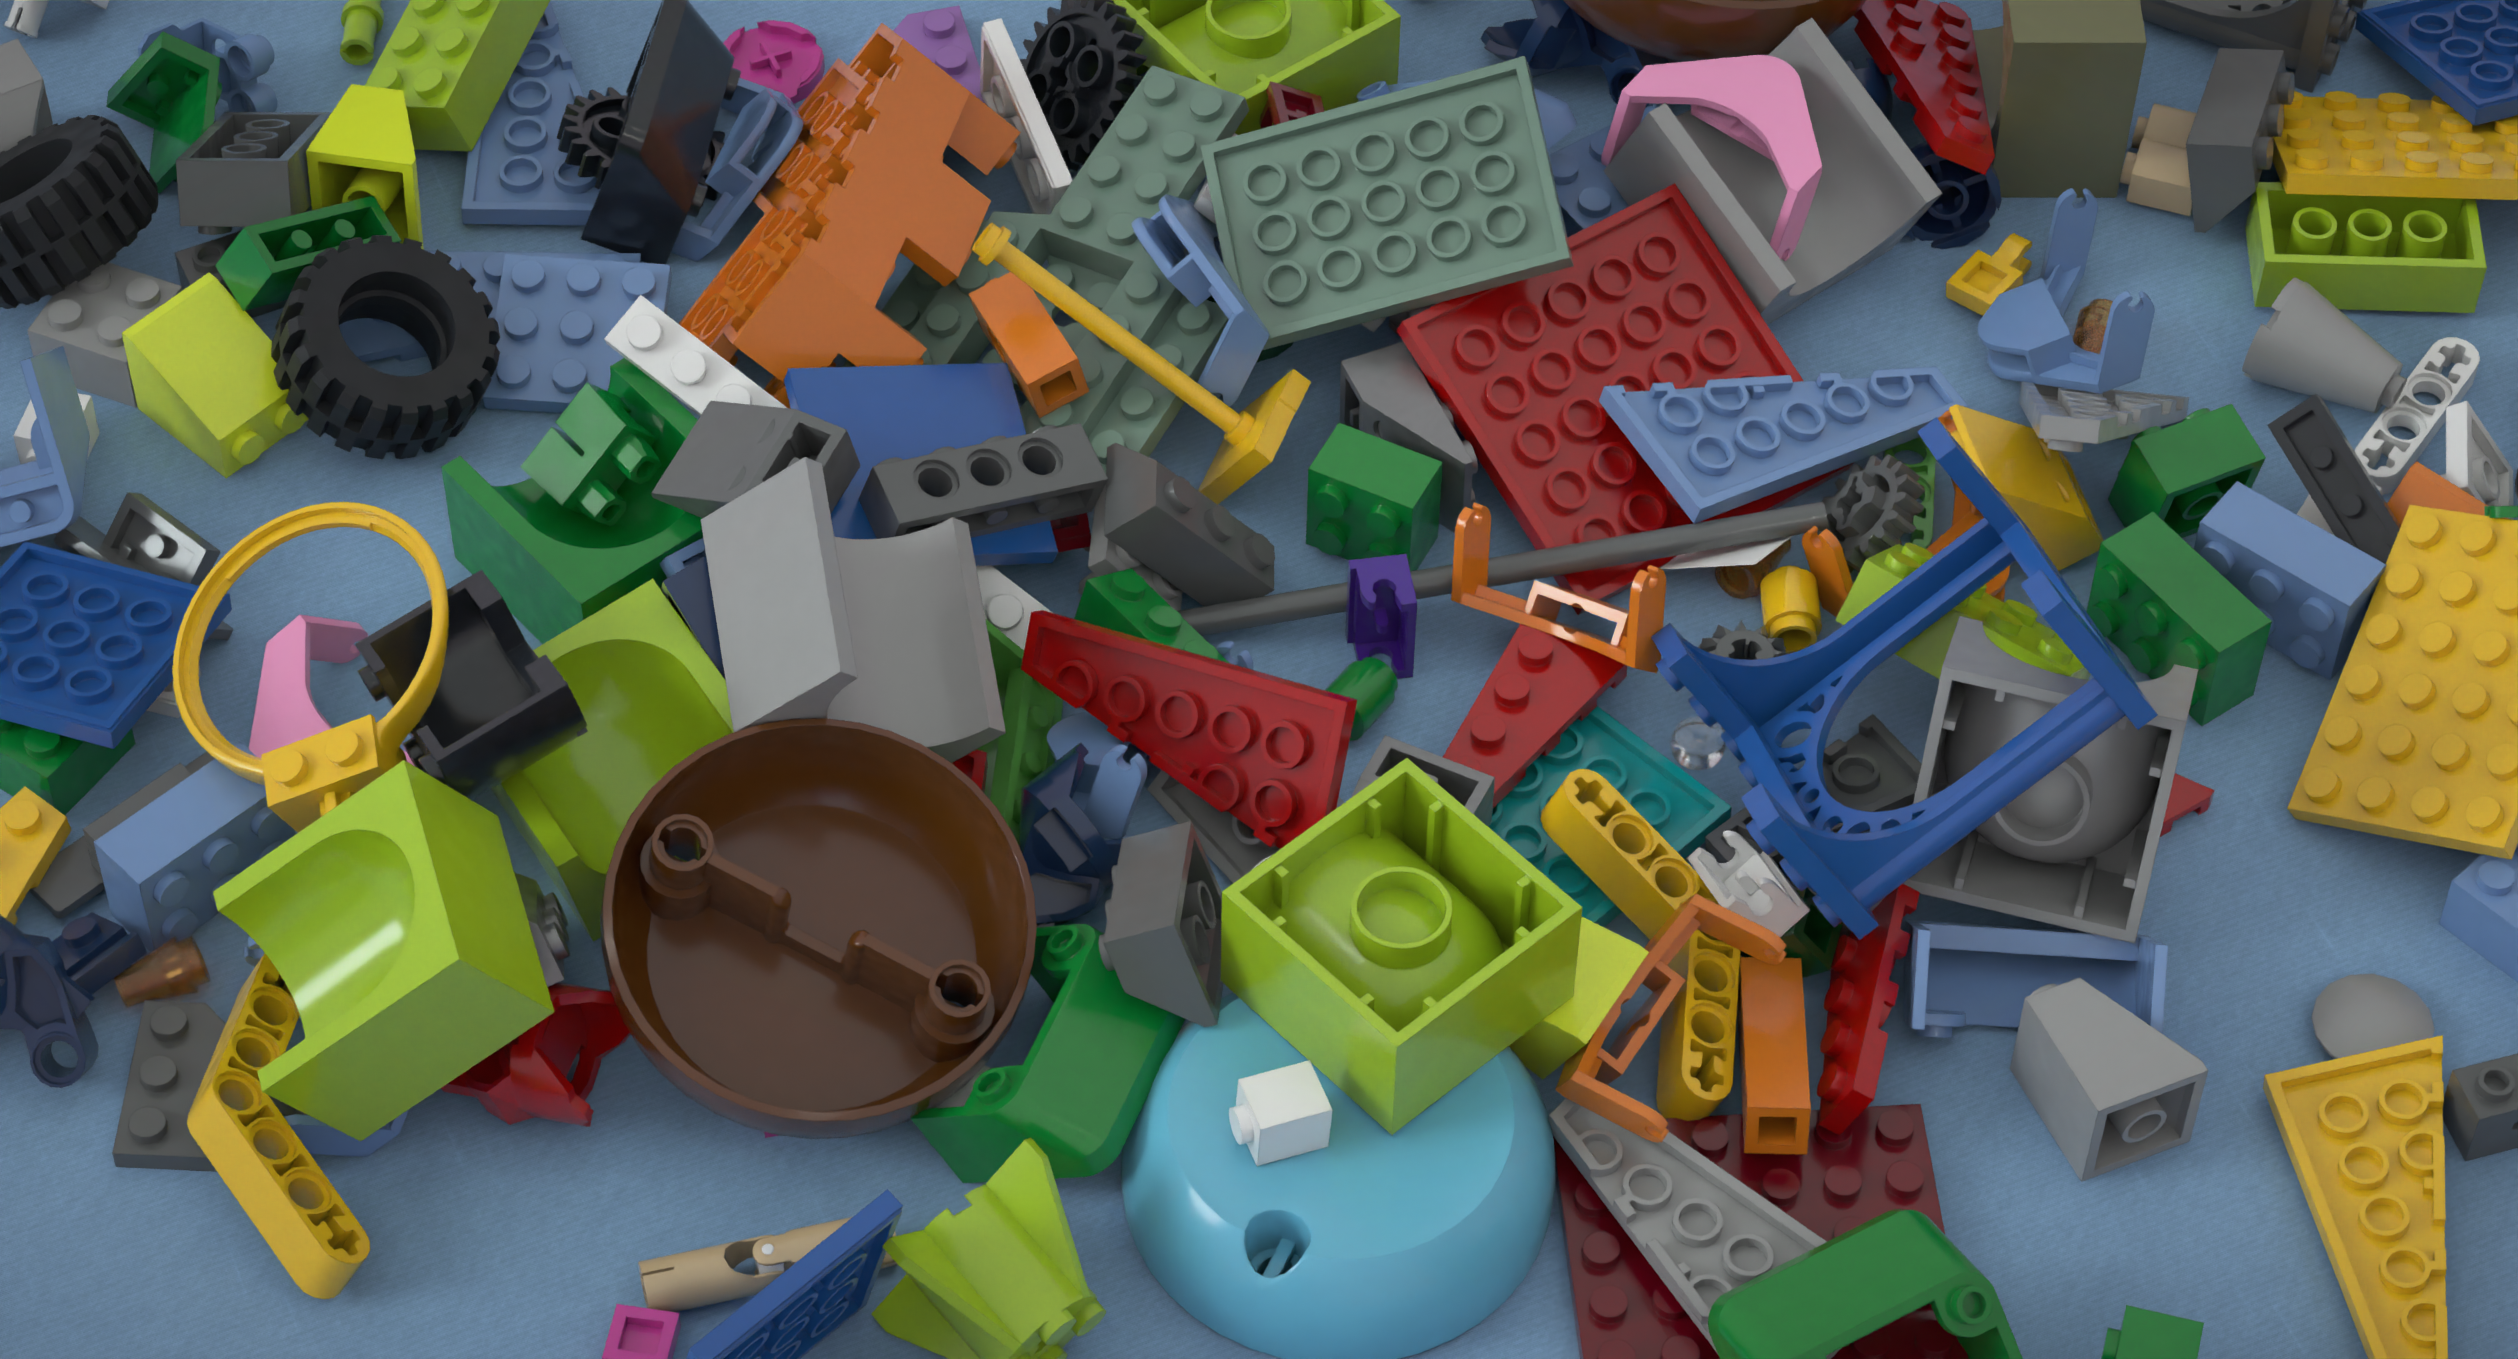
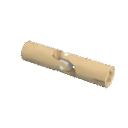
M852 1217L801 1227L780 1235H764L639 1261L638 1266L646 1308L678 1312L756 1295ZM886 1252L881 1268L898 1265ZM747 1258H754L756 1265L755 1276L733 1270V1268Z

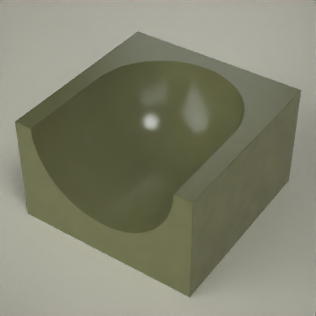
M2002 0L2003 26L1973 30L1995 158L1991 164L1997 172L2001 198H2059L2063 192L2070 188L2074 189L2077 194L2076 198H2084L2083 189L2085 188L2090 190L2095 198H2117L2147 45L2140 0Z

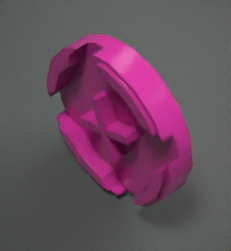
M775 20L757 22L758 28L745 32L744 26L734 31L723 42L735 57L732 68L741 71L740 78L781 92L790 98L793 104L807 98L823 78L825 65L822 48L820 49L816 44V37L809 30L794 23Z

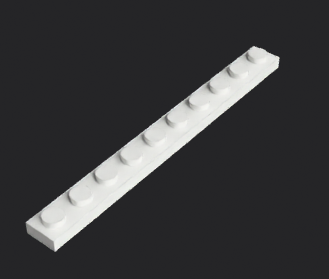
M642 295L637 298L604 338L607 345L699 416H701L710 401L787 408ZM992 565L976 566L985 619L1024 650L1031 612L1040 610L1051 611Z

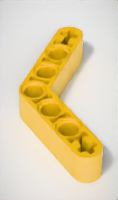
M1577 769L1570 772L1542 809L1540 819L1543 829L1548 836L1649 940L1653 938L1675 910L1694 894H1698L1719 905L1698 873L1599 773L1589 769ZM1697 929L1667 965L1686 981L1661 1018L1656 1092L1657 1108L1664 1118H1678L1687 1121L1700 1120L1710 1116L1731 1091L1740 967V950Z
M264 953L238 993L188 1113L187 1125L190 1134L294 1282L303 1292L314 1298L330 1299L341 1293L367 1258L370 1251V1240L365 1230L269 1095L262 1092L257 1071L285 1053L300 1016L286 983L271 960Z

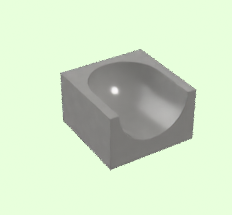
M1960 616L1942 666L1913 804L1934 796L1955 783L2090 680L2057 674L2025 663L2004 652L1991 642L1984 632L1983 621ZM2174 664L2171 671L2162 677L2136 682L2158 714L2155 718L2137 730L2132 722L2124 716L1903 884L1919 891L1920 894L2135 943L2198 669Z

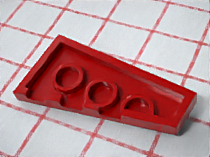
M1520 624L1451 741L1443 758L1495 777L1494 808L1526 776V768L1541 754L1547 756L1560 743L1561 734L1576 719L1582 721L1597 707V699L1609 687L1615 689L1627 677L1628 666L1589 648Z
M1905 884L1900 885L1887 895L1871 911L1879 924L1878 927L1860 940L1853 932L1849 936L1842 935L1839 937L1830 968V987L1823 1005L1824 1009L1828 1011L1827 1025L1820 1044V1051L1824 1054L1823 1074L1817 1085V1096L1821 1097L1818 1125L1839 1136L1875 1098L1888 1039V1033L1880 1028L1888 1018L1891 1008L1895 1006L1899 985L1890 981L1889 977L1895 966L1896 959L1900 960L1906 956L1911 934L1900 929L1901 923L1906 914L1910 915L1916 910L1920 894L1919 891Z

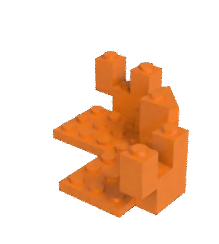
M883 23L880 24L849 65L838 58L797 111L804 122L801 133L787 156L752 200L765 214L679 322V325L734 367L738 361V356L735 353L739 349L766 369L774 377L764 390L789 409L791 408L784 383L788 368L836 367V363L833 360L838 354H841L856 367L923 365L924 359L921 356L927 348L911 333L878 309L876 303L885 283L895 270V261L899 252L944 287L959 277L962 267L971 255L972 244L991 200L943 163V153L946 146H950L987 176L993 167L998 170L1010 160L1017 148V143L1014 141L1021 133Z

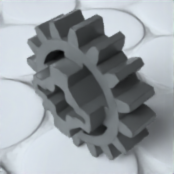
M1888 454L1883 460H1880L1875 455L1870 456L1865 469L1857 463L1854 464L1847 481L1840 478L1835 481L1838 490L1836 494L1824 497L1822 500L1827 513L1828 530L1840 542L1850 574L1854 569L1860 572L1866 559L1897 544L1902 545L1899 539L1903 533L1914 532L1916 527L1912 524L1913 516L1922 512L1924 508L1922 504L1916 501L1925 492V488L1917 482L1920 476L1903 462Z

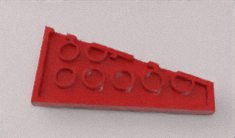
M1866 0L1860 10L1853 15L1858 19L1854 31L1882 74L1891 76L1893 72L1897 82L1893 90L1899 100L1909 102L1917 109L1912 120L1935 155L1985 175L1995 158L1971 18L1961 8L1948 2H1940L1938 5L1928 0Z
M1048 611L1031 612L1021 665L1022 671L1074 708L1086 710L1107 725L1106 731L1123 743L1131 742L1150 756L1149 761L1214 808L1220 812H1229L1254 830L1253 835L1269 847L1277 846L1279 849L1283 848L1337 808L1357 699Z

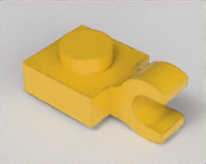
M2012 233L1992 256L1977 250L1946 282V297L1983 316L1999 294L2023 285V276L2032 266V261L2024 258L2023 255L2032 247V242Z

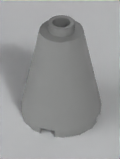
M2294 277L2287 283L2272 304L2271 308L2276 311L2267 325L2261 323L2242 367V371L2245 372L2244 375L2256 382L2308 396L2317 394L2323 400L2372 413H2377L2383 405L2391 409L2400 397L2407 382L2406 378L2400 376L2403 364L2309 283Z

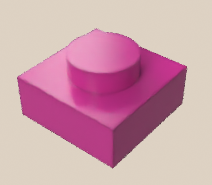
M616 1304L602 1359H673L681 1329L680 1314L677 1312Z

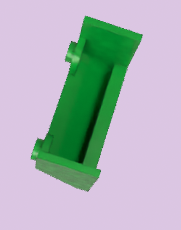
M1087 924L1037 927L1031 975L1054 1004L1023 1065L996 1067L982 1073L975 1081L973 1090L964 1106L928 1108L911 1118L962 1183L988 1182L1020 1144L1028 1138H1032L1048 1156L1054 1179L1089 1177L1098 1174L1110 1166L1120 1154L1149 1095L1159 1068L1172 1047L1185 1018L1125 993L1116 971H1108L1103 964L1099 950V936L1105 933Z
M1894 1209L1887 1211L1724 1293L1714 1302L1708 1317L1709 1333L1720 1359H1827L1826 1356L1930 1303L1940 1326L1948 1333L1957 1337L1958 1342L1968 1353L1969 1359H2023L1993 1285L1928 1216L1916 1210Z

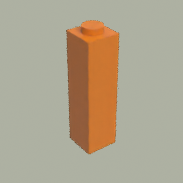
M1740 957L1737 1014L1744 1153L1807 1155L1811 1103L1801 958H1784L1779 965H1771L1754 957Z

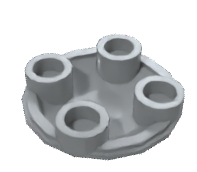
M2376 974L2348 975L2330 983L2316 998L2311 1017L2316 1039L2334 1059L2432 1038L2435 1030L2430 1010L2416 992L2395 979Z

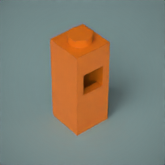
M1009 272L999 278L988 281L984 286L968 294L981 329L1003 363L1008 364L1010 374L1039 418L1090 392L1077 356L1029 285Z

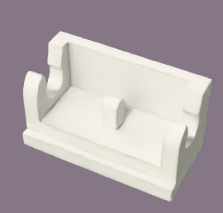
M1723 832V836L1729 846L1735 848V855L1729 862H1716L1715 857L1711 853L1700 847L1687 858L1720 906L1769 929L1779 937H1782L1810 911L1773 858L1764 851L1759 854L1737 832Z

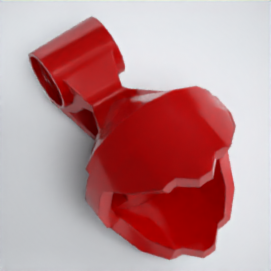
M555 983L547 987L554 1008L553 1014L441 1089L443 1092L475 1097L488 1112L509 1125L537 1117L590 1127L594 1111L585 1100L593 1089L601 1065V1059L623 1044L630 1036V1032L622 1021L611 991L567 983ZM578 1053L579 1061L572 1081L569 1082L566 1076Z

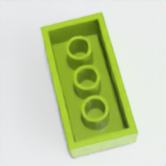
M410 0L365 86L403 90L414 150L472 152L550 0Z
M2259 182L2256 191L2252 194L2245 232L2255 307H2271L2287 283L2295 277L2309 283L2338 309L2475 313L2487 269L2476 199L2286 194L2281 182Z
M1905 543L1904 546L1897 544L1866 559L1835 621L1845 625L1935 555L1916 544ZM1986 584L1895 653V655L1940 680L1948 648L1958 619L1962 616L1983 621L1984 632L1990 641L2004 652L2025 663L2050 672L2088 680L2091 675L2054 630L2036 621L2038 615L2034 610L2015 600L2007 599L2004 603L1985 592Z

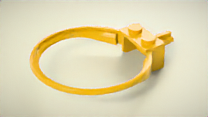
M328 502L306 506L272 519L255 529L232 547L202 581L184 614L177 634L172 672L176 703L185 725L199 745L218 762L249 781L265 785L268 808L297 833L403 760L407 761L400 745L421 720L432 702L444 667L448 640L449 605L443 571L429 543L408 522L376 506L355 502ZM337 527L361 528L377 532L397 542L414 558L424 574L431 597L432 628L425 656L418 672L396 705L378 722L375 721L374 716L369 714L261 754V758L243 752L226 740L209 717L203 703L199 686V659L203 639L211 618L233 583L253 563L272 549L295 537L316 530Z

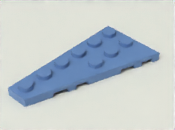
M549 2L476 145L472 152L468 151L461 205L463 224L586 225L600 189L595 188L597 178L579 177L578 171L580 166L566 164L567 153L558 150L560 139H557V134L566 105H573L577 95L585 96L579 80L577 81L572 60L560 35L558 21L551 2Z

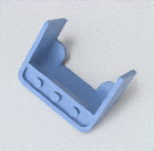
M64 346L20 361L37 417L31 428V443L36 460L0 469V547L62 531L76 522L82 510L90 435Z
M1905 920L1904 931L1911 935L1906 956L1903 957L1904 1022L1911 1029H1916L1915 1035L1952 1038L1953 1027H1964L1965 1025L2019 1028L2025 997L2030 996L2035 990L2044 985H2060L2079 977L2163 1034L2168 945L2154 938L2137 934L2136 942L2130 943L2072 929Z

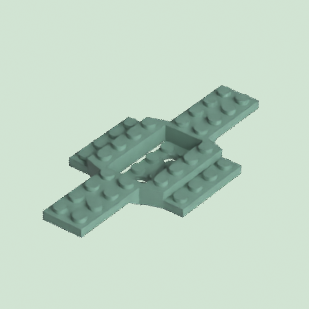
M1152 65L1051 213L1033 214L994 211L988 220L983 219L972 247L990 223H994L999 228L1005 226L1011 231L1008 239L1009 243L1040 266L1047 259L1049 267L1046 270L1194 381L1198 382L1228 322V318L1217 303L1205 300L1198 307H1195L1166 278L1137 238L1131 223L1138 217L1150 219L1160 211L1159 200L1165 194L1189 201L1206 176L1201 145L1233 136L1249 112L1246 98ZM972 247L971 255L962 267L959 277L946 287L916 264H913L881 311L916 337L927 348L921 356L924 359L923 365L975 364L990 341L980 327L968 294L984 286L988 281L999 278L1010 271L995 260L985 266L978 261L979 255L972 251ZM1034 290L1054 321L1056 314L1061 309ZM1071 323L1065 327L1056 324L1077 356L1090 392L1041 418L1038 417L1026 399L1025 403L1019 407L1026 434L1033 433L1035 430L1047 425L1063 427L1081 423L1105 474L1107 447L1115 442L1149 457L1185 402L1080 323ZM995 349L989 351L983 359V363H1003ZM847 360L842 367L856 366ZM1011 375L1014 390L1021 391L1018 384Z

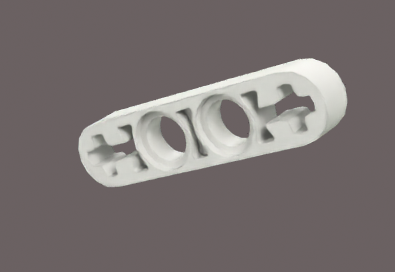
M2446 337L2435 342L2407 378L2406 385L2391 409L2386 407L2357 445L2355 453L2375 485L2382 487V495L2391 493L2397 488L2409 468L2417 461L2445 423L2446 407L2458 404L2472 386L2480 356L2475 346L2468 341L2457 337ZM2451 363H2456L2449 372L2448 378L2441 374L2443 366L2447 367ZM2419 392L2432 393L2441 400V403L2425 405L2417 401L2413 395ZM2394 426H2403L2412 430L2416 437L2402 440L2391 435L2387 429ZM2381 453L2387 456L2386 466H2380L2377 470L2372 469L2380 460Z

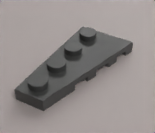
M1874 714L1859 723V733L1848 741L1843 742L1838 739L1824 749L1823 775L1825 784L1830 795L1837 802L1846 807L1867 812L1895 810L1913 804L1921 763ZM1746 807L1705 836V851L1711 853L1715 857L1716 862H1729L1735 855V848L1730 847L1723 836L1724 831L1737 832L1759 854L1763 852L1746 828V825L1753 820ZM1843 823L1832 828L1834 833L1841 829ZM1775 850L1769 855L1778 867L1782 869L1779 862L1784 857Z

